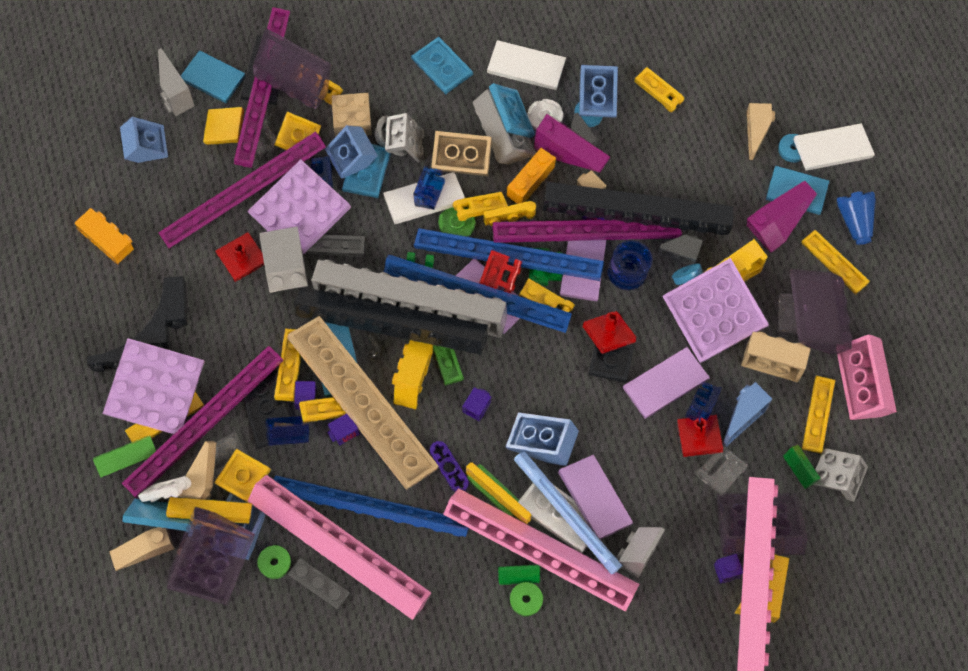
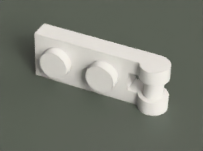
M183 476L153 484L140 493L138 497L141 502L149 500L154 502L161 497H164V499L171 496L178 497L182 494V490H186L191 486V481L188 477Z

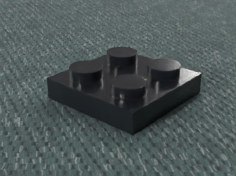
M629 344L603 354L595 345L588 375L627 383L634 345Z

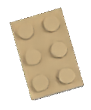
M435 131L432 170L488 176L492 137Z
M752 332L741 366L798 382L806 369L811 348L806 347L802 343L788 342L781 337H770L764 332Z

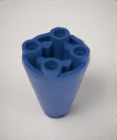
M854 192L849 198L847 196L837 198L838 208L853 240L856 241V245L872 242L876 203L874 192L865 194L863 192Z

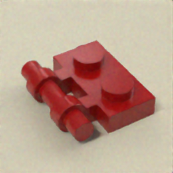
M491 250L479 284L495 289L501 286L504 288V292L511 294V291H514L516 286L514 285L518 274L520 275L522 261L515 259L513 266L509 265L510 256ZM505 270L510 271L507 282L502 280Z

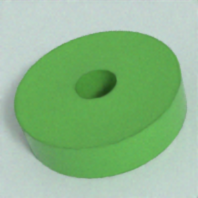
M269 546L258 557L260 572L270 579L283 577L291 567L290 555L281 546ZM277 559L278 563L277 565H271V561Z
M529 582L518 584L510 594V605L521 616L536 614L543 603L541 590ZM524 596H528L530 598V601L528 603H525L522 600Z

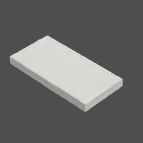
M497 40L487 73L557 90L566 57Z
M862 123L798 135L793 139L806 171L864 160L875 155Z
M454 172L383 193L394 224L452 208L454 201L465 198Z
M532 483L518 503L531 513V519L576 551L583 553L587 545L538 487ZM554 486L587 524L573 498Z

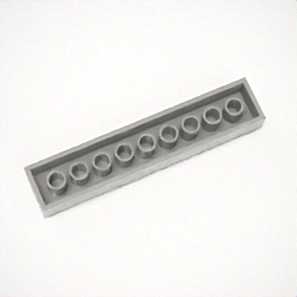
M318 260L311 279L316 290L396 306L398 301L399 307L488 325V335L502 338L507 320L506 302L500 298L490 299L478 293L468 294L460 289L451 290L442 285H428L424 281L415 282L402 276L397 278L385 272L375 273L367 268L357 269L349 264H335L331 260Z

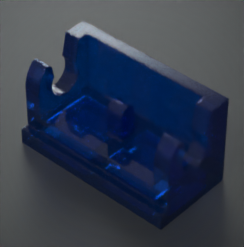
M330 156L312 159L311 169L333 188Z
M424 166L413 193L415 206L435 210L446 182L445 178L438 177L442 175V171Z
M704 382L702 387L707 388L709 392L698 388L685 417L693 421L699 418V423L700 418H703L707 422L722 387H716Z
M302 416L266 418V437L269 446L309 443V423H303Z

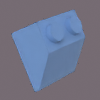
M131 117L120 127L125 160L139 163L168 157L163 125Z
M346 125L325 148L340 178H345L367 168L378 156L363 128L358 126Z

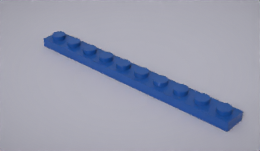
M420 228L414 243L416 249L487 261L491 250L510 256L508 264L512 266L515 259L522 261V268L600 281L604 261L505 243H494L493 241Z
M388 255L386 258L384 272L390 276L397 278L402 276L415 282L424 281L428 285L433 286L442 285L451 290L460 289L468 294L478 293L490 299L500 298L506 302L508 315L564 333L567 331L572 313L392 255Z
M275 476L273 479L301 500L315 502L318 505H329L336 509L351 510L357 514L364 513L376 518L390 519L397 523L403 522L412 524L415 527L429 528L436 532L451 533L454 536L466 537L469 530L468 527L442 513L285 477Z

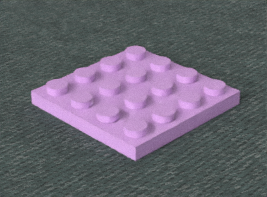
M300 159L247 212L267 231L298 226L302 253L304 254L351 206Z
M731 258L663 295L665 302L700 364L750 337L752 332H759L769 326Z
M127 338L103 414L174 435L185 424L205 361Z

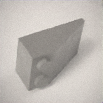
M161 48L158 50L160 86L162 89L160 95L165 102L164 106L169 113L173 112L176 117L194 107V103L188 86Z
M298 226L259 233L269 292L308 286Z
M639 527L636 533L632 531L626 541L629 543L626 550L622 548L616 557L622 564L621 569L639 578L658 546L665 529L662 527Z

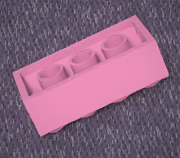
M868 334L837 346L836 351L850 420L878 418L897 412L882 340Z

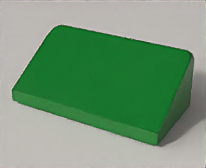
M799 445L791 447L783 455L804 489H807L821 479Z
M540 566L499 567V585L520 584L524 582L539 583Z

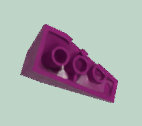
M549 114L545 115L536 129L534 149L537 151L540 148L544 149L556 157L557 161L601 172L610 159L609 155Z
M803 181L747 218L746 226L766 249L772 253L787 241L789 235L817 196V193L806 181Z

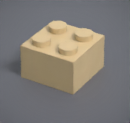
M368 93L332 96L335 137L346 125L362 127L366 136L372 135Z

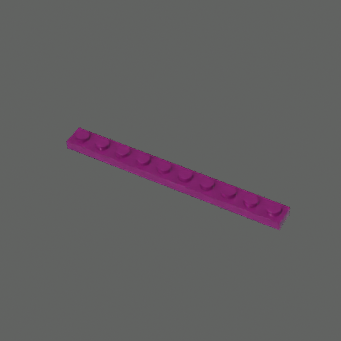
M272 7L234 158L235 165L253 167L290 16V11Z
M317 132L312 133L164 228L158 234L168 248L173 247L286 174L300 159L304 162L325 149V144Z
M618 220L493 222L492 225L494 243L678 238L682 235L679 228H663L656 225H643L633 222L625 223Z
M268 346L122 484L137 499L140 493L159 479L280 365L283 359Z

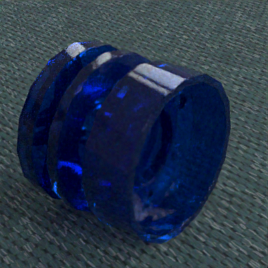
M633 240L624 241L617 245L607 270L609 280L613 285L629 291L637 289L644 283L652 266L653 259L646 245Z

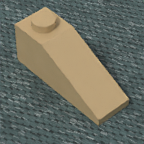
M749 103L747 109L749 160L754 159L770 128L771 122L775 120V111H772V104Z
M205 441L185 476L190 479L191 486L186 490H182V494L179 495L180 497L200 500L210 499L214 480L216 442Z
M157 527L110 551L115 571H118L175 548L169 530Z

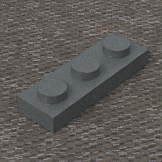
M323 235L307 250V254L364 257L365 236Z
M301 558L288 573L289 577L336 610H339L350 595V592Z

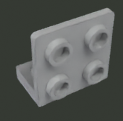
M407 113L387 117L385 150L388 153L406 150L417 162H421L424 153L422 139H424L423 129Z
M825 448L815 469L821 479L813 485L839 490L847 500L854 502L868 466L860 455Z

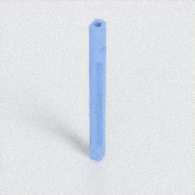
M526 452L519 453L514 458L518 466L544 494L610 574L616 573L622 567V564L607 549Z

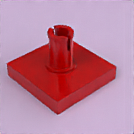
M248 232L216 250V254L235 282L264 266L263 253Z
M617 311L583 323L584 330L602 354L635 343L636 336Z
M717 415L677 419L683 457L723 453Z

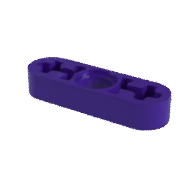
M441 441L434 442L430 446V455L439 466L438 468L454 492L458 489L466 491L469 486L468 479L447 445ZM436 447L439 449L443 448L442 454L445 459L442 460L438 453L434 454ZM446 463H452L455 469L452 472H446L443 467ZM457 472L460 473L457 474L458 480L460 482L464 481L463 488H460L459 486L455 487L456 480L453 476L456 475Z

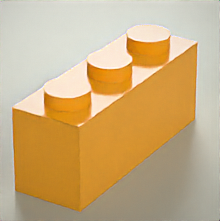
M540 148L507 186V197L517 204L526 202L555 168L556 157Z
M90 208L74 223L80 233L117 265L134 250L131 238L125 233L122 235L118 232V227L112 222L109 224L106 221V217L100 211L95 212Z

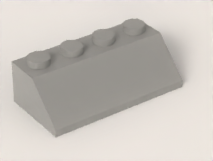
M487 89L473 101L475 112L479 116L483 130L487 136L492 137L491 147L498 163L509 165L531 158L536 154L530 138L506 132L490 90Z

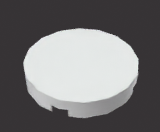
M549 99L534 102L529 107L527 113L533 129L536 130L546 114L563 122L564 114L561 106Z

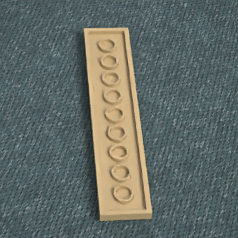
M320 316L288 334V340L346 414L354 421L357 428L406 490L438 469L437 463Z

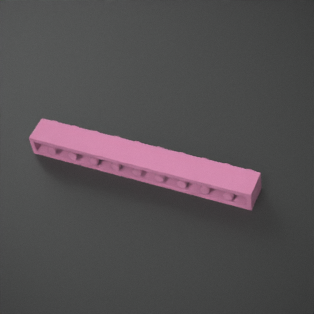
M264 476L255 484L248 502L252 503V505L271 519L282 525L289 532L314 548L412 620L422 610L431 595L430 591L269 476Z
M749 477L737 671H764V666H768L769 653H765V644L770 643V632L766 631V623H771V610H767L768 602H772V589H768L769 580L773 581L774 568H770V559L774 560L775 547H771V539H775L776 526H772V518H776L777 506L773 505V497L777 498L778 485H774V479Z
M458 489L453 494L445 509V516L625 612L640 585L618 572L611 575L603 564L461 489Z

